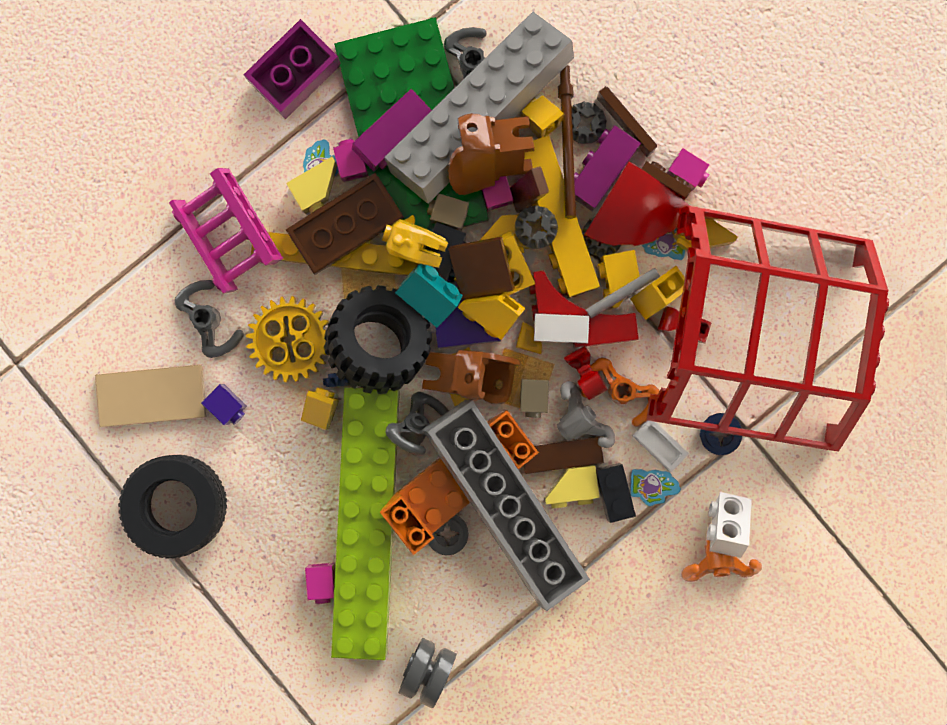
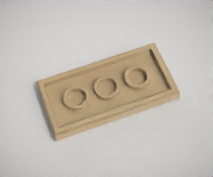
M202 365L95 375L100 427L207 417L206 408L201 404L205 399Z

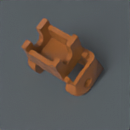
M470 113L458 118V129L462 146L452 153L448 167L450 184L456 193L467 195L495 186V181L499 180L500 177L526 174L533 168L531 159H524L525 152L534 151L533 137H519V129L530 127L529 116L495 120V117ZM474 127L477 131L471 132L468 128Z
M459 350L456 355L430 352L425 365L439 368L441 375L437 380H423L422 389L456 394L468 400L483 399L491 404H503L510 398L515 366H520L521 360L478 351ZM501 380L503 385L502 388L498 390L496 388V382Z

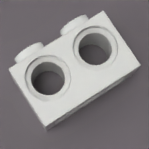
M720 492L716 501H711L708 516L712 517V524H709L706 539L710 540L709 551L739 558L743 556L749 546L752 499Z

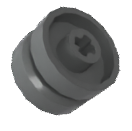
M422 638L415 653H412L408 661L398 693L411 699L416 695L420 685H423L420 703L433 709L443 691L457 653L443 648L439 651L435 661H432L435 643Z

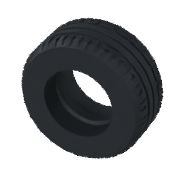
M180 454L151 459L140 465L139 468H136L123 485V490H121V496L119 497L120 503H118V507H120L119 518L122 521L121 525L124 527L123 530L127 533V537L131 539V542L135 543L137 548H141L140 550L145 551L149 555L152 554V556H158L159 558L165 557V559L190 555L210 543L217 536L216 534L219 533L225 521L227 498L224 491L225 488L221 484L222 481L209 465H206L205 462L197 458ZM166 481L184 483L195 496L197 504L195 519L183 530L170 531L165 529L153 516L151 509L153 493L160 484Z

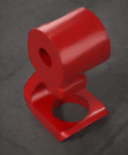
M665 307L657 330L661 332L676 330L679 311L672 307ZM705 319L701 321L698 339L699 343L704 344L712 324Z
M585 346L564 357L566 363L577 369L581 376L577 382L588 400L608 391L599 372L592 370L590 364L591 354Z

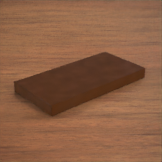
M374 173L290 226L286 231L313 274L317 275L383 233L387 225L392 226L399 219L403 220L405 218L377 174Z

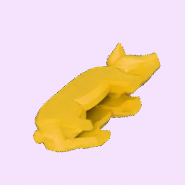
M414 215L405 220L399 219L392 226L387 225L382 241L387 242L388 254L438 268L442 257H440V254L425 248L428 246L445 252L448 245L445 238L415 225Z

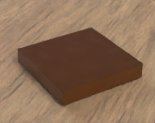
M502 237L454 245L448 248L459 293L463 295L461 300L514 290L515 287Z

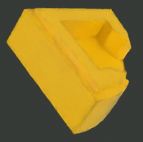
M522 322L516 348L542 354V342L534 341V328Z

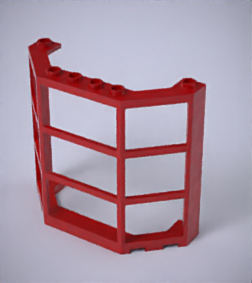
M694 206L681 208L676 235L685 236V239L691 240L692 247H688L687 268L671 366L667 374V379L671 380L667 388L661 387L658 394H650L646 420L839 452L869 405L871 397L875 392L876 381L874 378L876 368L880 363V341L885 334L883 322L885 313L889 308V299L887 298L889 290L873 240ZM705 219L752 227L759 264L711 255ZM762 229L807 237L817 274L770 266ZM819 240L855 246L852 267H864L869 284L829 277ZM710 265L760 273L744 374L694 365ZM770 275L818 284L803 383L754 375ZM828 286L871 294L855 392L813 385ZM692 374L740 382L719 425L671 417ZM751 384L799 392L775 434L729 427ZM809 394L852 401L839 424L827 423L824 442L786 436Z

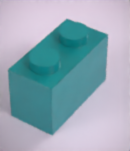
M420 263L403 280L395 292L436 328L458 306L463 296L455 285L446 282L440 277L434 267Z

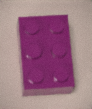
M300 19L243 75L284 119H287L340 67L341 62L339 57Z

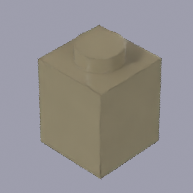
M438 193L436 200H431L427 215H431L430 220L433 224L439 222L462 232L469 209V202Z
M521 379L520 412H525V417L541 418V413H548L549 380Z

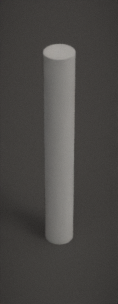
M653 268L585 310L589 317L593 318L656 280L660 275L656 268Z

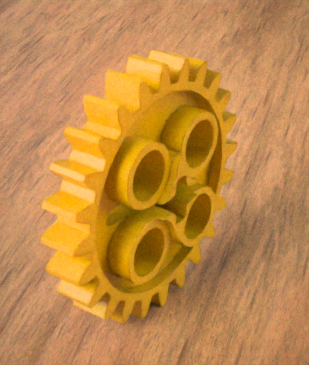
M291 296L289 303L286 302L284 297H280V305L270 300V309L261 306L263 315H253L258 322L256 324H248L254 332L246 334V337L253 339V343L246 345V348L255 350L249 356L250 359H259L255 367L265 366L264 375H268L273 371L274 380H278L280 375L283 374L284 382L289 381L290 375L293 376L295 382H299L300 374L308 379L310 378L308 371L310 369L318 373L316 364H326L321 357L326 355L324 350L326 330L324 327L328 325L329 320H320L324 314L323 311L314 313L316 305L313 303L306 308V300L303 298L299 304H296L294 296ZM285 316L289 320L290 335L296 337V340H293L291 343L296 359L294 363L291 362L290 345L284 343V339L288 337L284 323ZM299 317H304L307 321V326L302 331H297L294 327V322ZM272 322H278L281 327L280 332L275 336H271L268 332V327ZM309 343L311 346L310 355L305 358L301 357L299 354L300 345ZM281 347L285 351V358L281 362H276L273 359V352L276 348Z

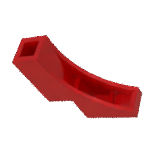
M544 271L532 273L535 284L529 286L530 295L535 294L536 305H531L533 321H535V314L589 316L585 309L563 297L553 287ZM599 313L593 318L589 317L588 343H573V348L639 340L636 313L620 315Z

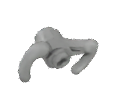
M564 382L560 388L561 398L563 400L569 399L568 413L560 418V422L557 424L561 435L568 441L572 439L577 440L583 434L603 436L598 439V445L603 448L612 447L615 443V433L611 427L595 420L597 418L595 412L588 405H583L580 395L581 390L574 382Z

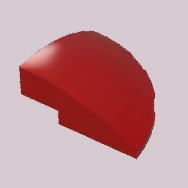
M628 162L584 236L611 246L619 244L645 245L675 230L678 227L680 209L690 205L650 174Z

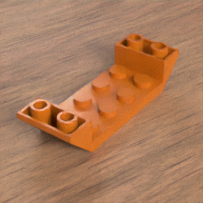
M507 410L487 421L517 469H520L539 453ZM439 457L398 490L382 508L380 513L409 551L415 555L435 538L432 534L470 502Z

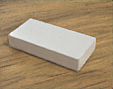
M535 314L534 341L588 343L589 316Z
M647 420L632 435L670 473L689 455L657 422Z

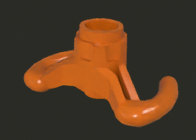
M601 357L592 363L593 371L603 372L609 384V398L613 402L627 404L635 398H648V404L644 410L632 419V424L636 427L646 422L650 394H658L659 389L652 384L639 386L616 373L610 359ZM610 373H611V375H612L613 377H615V378H617V379L612 380V378H611V376H610ZM581 390L582 396L585 397V398H587V397L585 396V394L583 393V391Z
M706 540L707 545L704 546L706 557L698 565L691 564L682 570L681 577L688 582L697 581L708 573H714V577L728 576L730 572H734L744 578L752 577L762 570V564L758 560L752 559L749 562V566H746L734 556L709 551L710 540Z

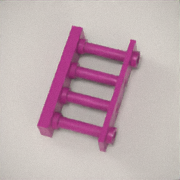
M217 168L210 173L214 180L211 187L188 203L185 200H171L169 204L173 209L172 214L174 218L182 224L212 274L214 285L224 294L238 290L233 280L258 263L275 265L283 260V257L230 169ZM218 194L223 195L227 202V208L200 226L193 212ZM235 217L241 225L240 231L216 248H213L206 235L230 218ZM246 239L250 240L255 249L254 254L227 271L220 257Z

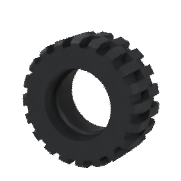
M377 285L376 289L372 290L371 286L362 287L360 292L354 290L349 293L347 298L342 299L337 305L325 331L324 339L326 343L324 350L326 355H330L328 359L330 367H336L338 369L336 375L341 380L344 378L349 380L350 383L348 385L354 389L357 386L363 387V392L371 394L373 389H375L378 394H387L390 388L392 391H397L404 384H409L424 365L431 350L432 332L428 331L431 326L430 322L395 293L397 291L395 288L389 291L386 290V286ZM366 322H375L387 326L395 333L399 340L400 354L391 358H379L367 353L359 345L355 337V327Z

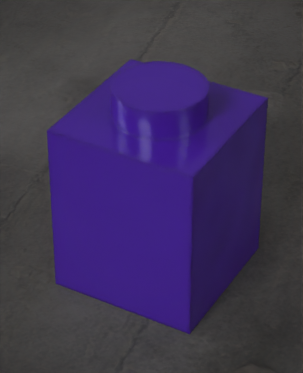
M219 384L201 402L223 425H229L230 423L235 425L245 415L243 410L247 407L225 384Z

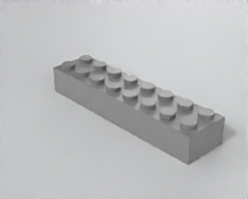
M535 12L529 14L384 157L390 173L426 203H429L450 182L448 173L449 160L452 153L462 146L458 129V118L470 113L495 117V120L514 118L574 59L572 40ZM474 127L468 128L471 132L477 131Z
M464 400L422 429L541 608L545 611L550 610L590 580L473 400Z

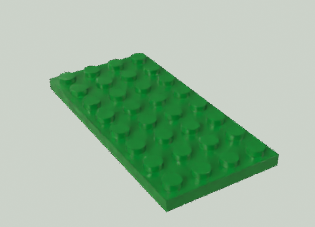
M436 17L334 43L337 56L341 62L340 68L358 137L410 89L431 110L454 89ZM366 164L368 176L374 173L377 174L404 218L407 219L414 215L415 225L432 232L435 224L431 223V215H427L430 202L426 203L391 174L388 166L383 170L379 167L373 172ZM449 182L439 192V194L469 202V209L463 227L489 221L481 190L467 195H459L453 190Z

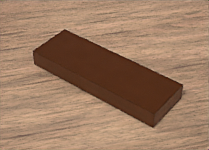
M608 86L600 90L596 97L597 100L627 134L641 143L638 148L646 157L651 155L657 148L654 140Z
M540 166L530 169L510 187L516 213L531 207L549 193Z
M600 436L534 446L539 453L524 464L525 474L604 463L602 447L598 445Z

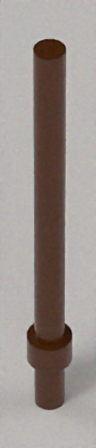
M568 65L560 72L558 98L561 99V111L564 114L562 118L565 218L573 219L576 218L571 106L574 90L570 81V66Z

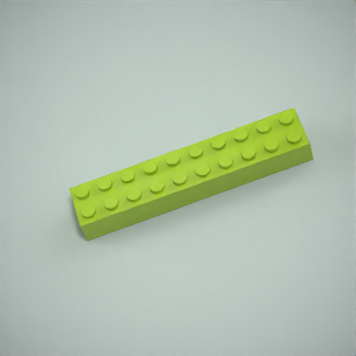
M344 387L331 658L386 660L388 654L393 529L381 515L380 511L395 494L397 445L386 436L385 431L388 424L398 423L400 390L392 391L389 389L387 394H378L377 390L373 389L370 394L363 392V388Z

